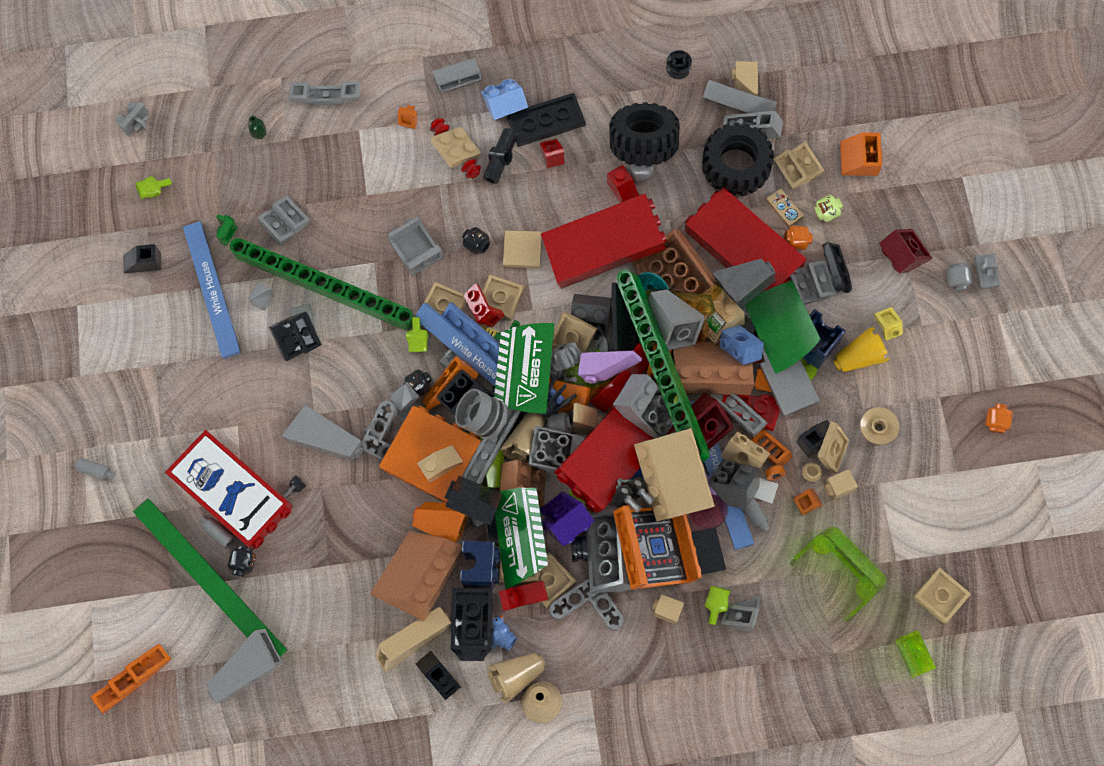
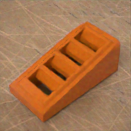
M762 429L751 439V441L763 448L771 442L772 444L766 449L769 453L775 448L778 449L767 458L773 466H784L792 458L791 451L765 429ZM764 437H766L767 439L761 445H759L758 442H760Z

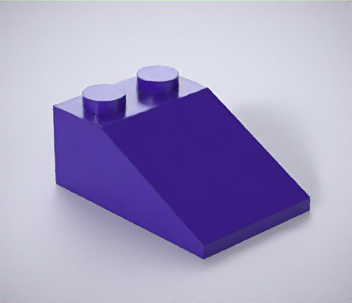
M563 491L540 508L542 527L562 546L572 543L579 533L587 531L594 522V519L584 505Z

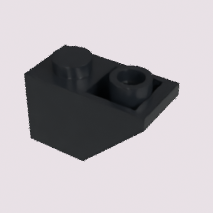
M155 244L135 246L124 254V273L161 270V252Z
M828 420L814 425L799 436L796 443L808 458L820 450L830 425Z

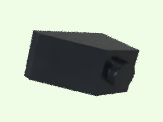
M429 651L415 663L444 700L448 699L461 687L432 651Z

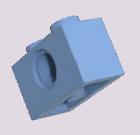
M741 325L721 331L720 348L742 365L762 359L764 343Z

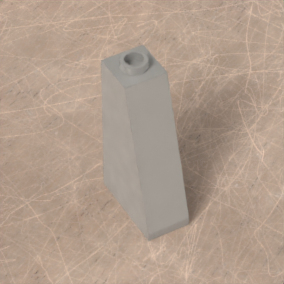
M306 405L303 406L282 435L285 441L290 444L352 462L355 458H359L364 450L361 440Z
M266 629L254 631L207 684L209 695L215 703L228 700L284 665Z

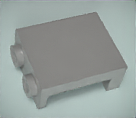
M419 216L409 219L399 228L392 229L387 235L390 244L412 276L444 258L441 248L435 244Z

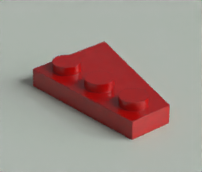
M761 394V396L737 395L767 422L764 429L774 430L780 413L774 396ZM724 395L722 402L725 404L727 396L731 395ZM733 411L736 415L742 418L743 414Z

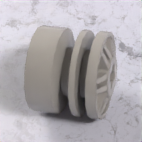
M472 389L463 395L459 401L455 420L459 427L474 432V434L482 438L491 439L501 431L505 424L508 412L507 406L501 400L490 397L478 389Z

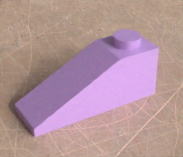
M634 351L581 353L578 375L587 383L605 381L641 362L642 358Z

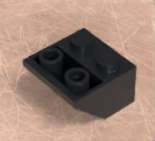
M461 369L439 394L437 399L455 415L459 401L469 390L478 389L490 397H494V395L480 382Z

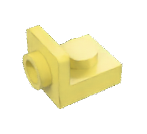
M892 307L874 313L875 320L882 328L886 341L903 334L902 320Z

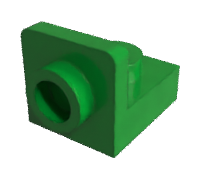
M218 214L216 218L222 226L218 228L216 237L221 244L227 246L238 228L232 217Z

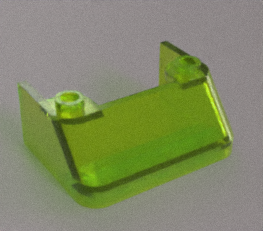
M837 527L825 529L796 554L790 562V565L793 566L811 549L818 555H826L832 551L860 580L855 587V592L863 602L844 619L846 623L886 585L885 575Z

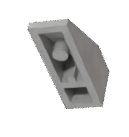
M776 111L726 115L723 125L730 124L732 126L734 123L745 125L746 123L750 124L751 128L757 127L760 129L759 132L765 133L767 139L781 138L783 121Z

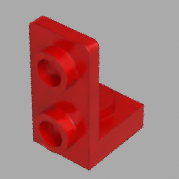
M474 284L464 294L477 323L494 327L505 316L502 310L489 306L478 284Z
M543 580L499 591L503 611L548 600Z

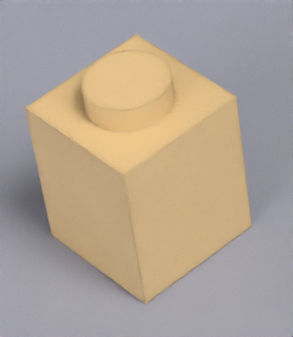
M848 469L828 478L824 488L827 495L836 500L855 492L858 486Z
M661 594L660 599H655L652 610L655 611L654 617L676 625L684 603Z

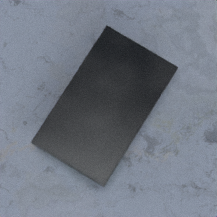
M716 527L692 532L691 535L696 548L701 575L726 570Z

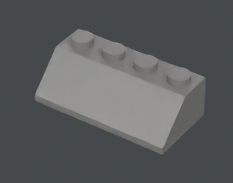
M616 506L602 510L597 514L595 512L590 513L594 519L591 527L587 530L590 592H623L631 590L613 514L618 509Z

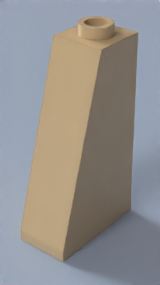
M438 607L430 612L424 621L419 619L378 645L375 658L385 673L448 630L451 624L449 614L445 610L443 611L441 607Z

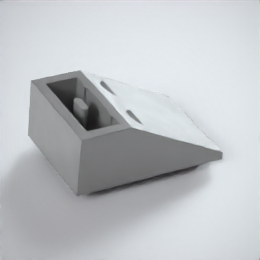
M631 374L613 406L624 418L654 439L667 435L673 422L659 387L649 375Z
M535 426L528 464L555 474L554 471L585 437Z

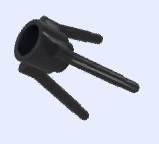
M555 372L549 384L548 395L559 375L558 372ZM564 384L553 397H548L546 414L542 415L550 417L553 413L557 414L561 408L576 398L577 394H573L558 405L556 400L567 387Z

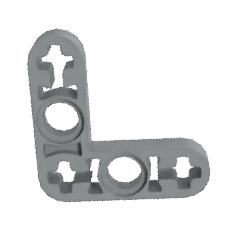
M381 402L362 441L364 451L380 460L384 458V450L391 445L385 441V438L398 412V407L394 402ZM386 406H390V409L392 410L391 413H388L387 410H385ZM380 416H385L384 418H388V420L382 419ZM380 421L384 424L382 432L376 430V424ZM369 441H373V444L380 446V448H372L368 444Z
M589 579L550 605L551 616L556 620H561L590 601L610 630L617 631L623 625L622 614L606 592L593 593L589 591L586 593L587 598H584L583 593L579 589L582 588L583 592L586 591L590 583ZM572 594L580 595L581 601L578 604L570 602L569 598ZM566 599V602L568 606L571 607V609L568 610L566 606L562 609L563 614H554L553 612L555 611V606L562 607L563 605H565L563 600ZM601 599H605L609 603L608 608L605 610H601L597 606L598 601ZM612 608L614 609V611L611 612L612 616L614 618H619V625L617 626L615 624H609L611 622V618L609 617V615H607L606 617L603 616V614L608 613Z

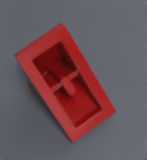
M557 138L539 143L547 169L565 164L564 150Z

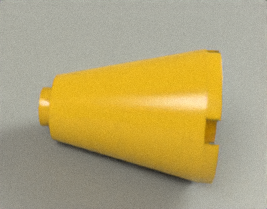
M873 326L834 355L833 363L837 370L841 369L842 372H847L890 361L889 357L885 358L884 356L888 353L880 336L872 332L875 330Z

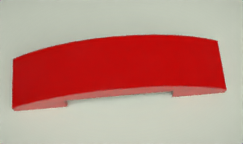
M641 343L633 349L642 358L641 362L614 375L604 388L601 386L590 398L589 402L603 413L613 406L631 374H643L648 367L649 362Z

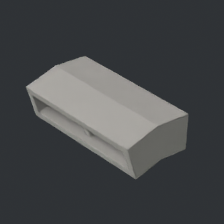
M475 58L433 71V76L440 93L482 80Z

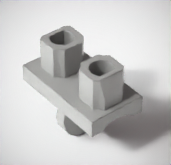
M131 101L127 106L130 114L127 117L119 114L115 119L123 132L129 136L134 130L137 132L140 127L144 130L148 128L145 122L148 120L147 115L149 111L142 102L138 104Z
M975 255L974 260L980 289L999 287L1000 281L995 255Z

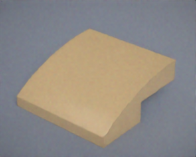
M807 142L802 143L791 151L788 149L774 158L775 163L792 189L812 181L825 173V170Z

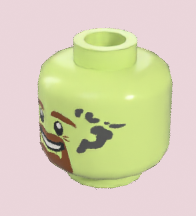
M827 195L816 201L814 210L820 221L829 222L841 215L840 208L843 205L839 197L835 199L833 195Z

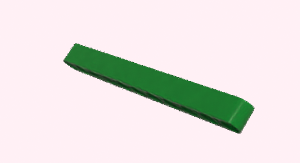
M235 238L230 242V250L239 261L403 330H409L413 327V313L404 306L244 239ZM243 247L241 251H237L238 248ZM260 254L257 258H253L254 255ZM276 261L275 264L269 265L270 262ZM292 268L290 272H285L286 269ZM304 275H309L308 278L301 279ZM320 282H326L323 286H318ZM336 289H342L341 292L334 293ZM355 295H358V296H359L358 299H356V300H351V298H352L353 296H355ZM371 302H375V303H376L375 306H373V307H368V304H369V303H371ZM388 309L393 310L390 314H384ZM405 316L410 317L407 321H401Z
M621 270L616 278L675 430L679 432L692 428L697 448L700 449L701 462H705L709 457V449L640 278L629 270ZM637 293V297L633 300L634 294ZM644 310L643 315L640 317V312ZM650 326V331L646 334V330ZM657 343V348L653 351V347ZM664 360V365L660 368V363ZM671 378V383L667 386V380ZM678 395V401L674 403V398ZM685 412V419L681 421V415Z
M147 498L133 510V513L247 638L256 630L266 629L279 656L281 657L288 651L150 499Z

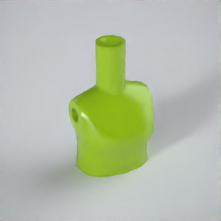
M153 176L135 182L141 200L157 197L161 194L162 187L172 185L170 178L157 181Z
M412 317L413 329L406 333L409 347L408 352L428 351V332L420 329V317Z
M710 586L709 594L705 601V607L711 611L709 624L716 625L718 614L727 611L730 590Z

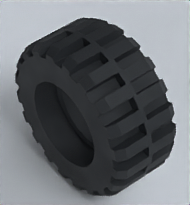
M643 102V104L633 103L631 106H624L623 109H619L612 116L609 123L610 149L620 161H625L629 165L635 164V166L639 167L646 165V167H649L653 164L659 165L663 161L666 162L675 155L679 148V119L672 110H668L667 107L659 106L656 103L648 104V102Z
M734 123L732 126L726 124L723 125V129L717 128L714 134L708 137L703 151L702 171L706 174L705 179L707 182H712L711 186L714 189L719 188L721 190L724 187L733 196H736V194L746 196L747 192L752 194L757 191V187L761 188L770 176L774 158L772 143L770 140L767 141L765 133H760V129L757 127L751 128L750 124L746 123L745 125ZM738 149L747 152L755 163L747 169L735 170L726 166L720 156L729 150Z

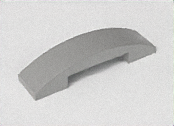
M710 79L703 95L704 98L747 113L774 111L777 104L776 101L759 97Z
M360 81L342 82V85L309 86L308 82L290 83L289 100L313 105L349 103L359 99L361 83Z

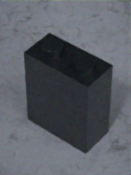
M458 476L456 481L452 480L444 498L448 501L445 506L490 525L498 508L502 493Z

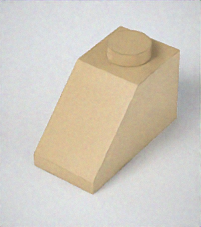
M736 61L735 68L731 69V79H734V87L758 96V62Z
M574 403V433H590L601 421V415H597V409Z
M452 445L432 453L417 464L429 483H432L463 463Z

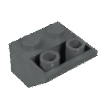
M574 294L571 315L597 328L593 340H599L600 336L607 337L611 298Z
M722 460L709 480V486L727 505L746 510L759 489L760 468Z

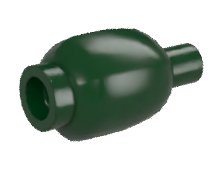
M251 116L248 123L251 136L256 139H263L267 132L263 120Z

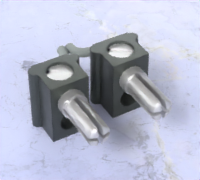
M641 477L633 480H622L621 478L617 480L616 492L611 500V504L617 508L628 504L635 512H638L641 507L635 500L640 498V496L648 504L654 502V499L645 491L646 484L642 481Z

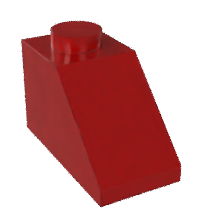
M624 165L607 173V184L620 203L639 196L635 183Z

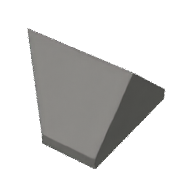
M761 595L728 605L727 611L723 614L721 624L751 633L759 612Z

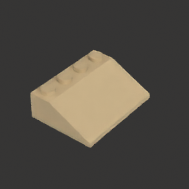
M692 428L634 445L648 494L654 499L652 508L656 521L674 518L715 506Z

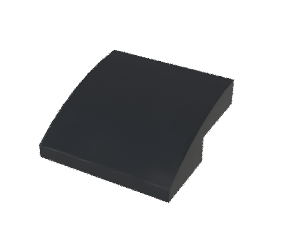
M306 311L269 327L284 361H289L301 353L306 354L322 345Z

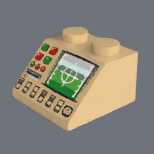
M722 288L707 296L697 310L705 317L701 331L714 345L720 342L722 330L745 325L743 310Z

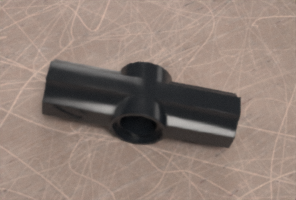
M509 128L503 129L497 145L490 149L489 163L483 175L486 181L497 184L505 165L507 166L511 163L513 158L512 149L519 135L516 131Z

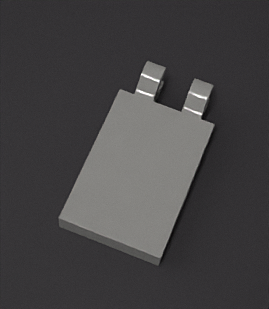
M763 348L762 359L764 362L760 363L759 366L783 417L819 403L820 400L801 360L786 370L775 374Z

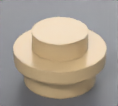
M813 462L807 463L802 469L803 478L809 482L818 481L822 475L821 467Z

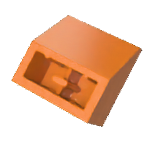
M862 132L840 141L841 175H879L882 168L881 133Z

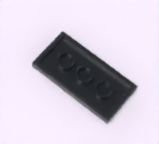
M574 93L506 115L511 130L519 134L516 140L517 147L586 126Z

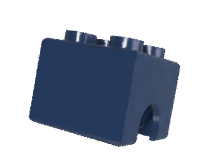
M814 309L809 316L820 337V341L803 359L819 369L838 346L846 330L839 325H836L835 328L827 326L822 320L823 314Z
M463 541L462 552L465 555V560H474L476 562L472 569L460 570V581L463 587L494 589L495 584H499L498 568H496V564H500L499 548L495 547L494 542Z

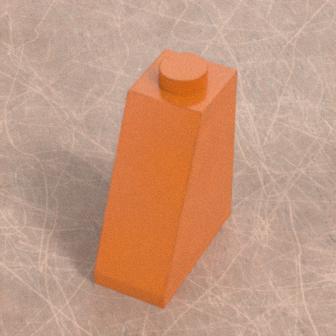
M424 502L420 507L415 508L412 514L414 518L412 526L432 536L443 537L455 543L461 539L469 516L446 507V503Z

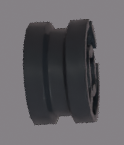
M676 50L670 53L667 57L666 66L669 76L674 79L687 77L691 71V56L683 50Z
M587 534L576 536L575 540L571 543L572 562H577L578 560L588 562Z

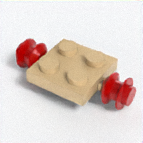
M444 118L433 120L430 131H435V134L430 142L450 168L463 164L461 171L467 172L466 178H476L481 170V166L476 165L477 161L475 160L480 157V150L462 127L449 131L450 126L445 124Z

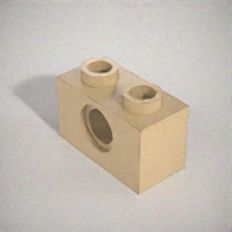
M737 432L728 442L721 457L726 461L751 465L761 469L770 453L745 435Z

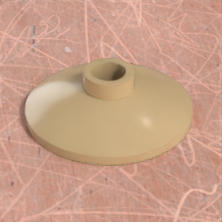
M875 407L869 409L861 418V433L872 444H889L899 433L900 426L896 415L886 408ZM875 426H880L882 430L877 431L875 429Z

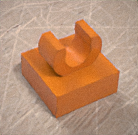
M407 105L406 108H399L398 125L416 128L417 111L414 110L415 106Z

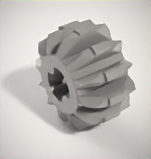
M567 342L552 349L551 365L555 370L562 371L574 367L575 364L580 362L581 352L575 342Z

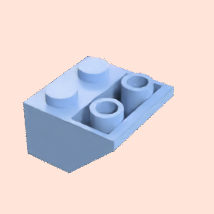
M506 79L500 85H490L484 91H481L489 113L494 120L528 108L522 87L514 79Z

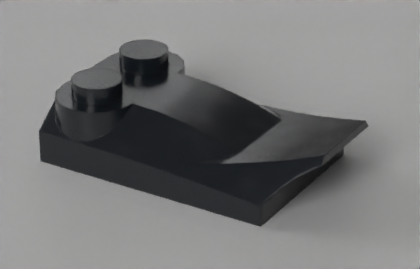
M452 588L450 649L457 655L460 661H484L486 655L491 651L493 589Z

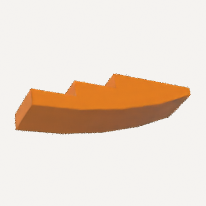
M157 644L125 666L124 671L109 680L108 684L91 695L90 699L101 714H104L156 674L171 660L170 656L160 644Z

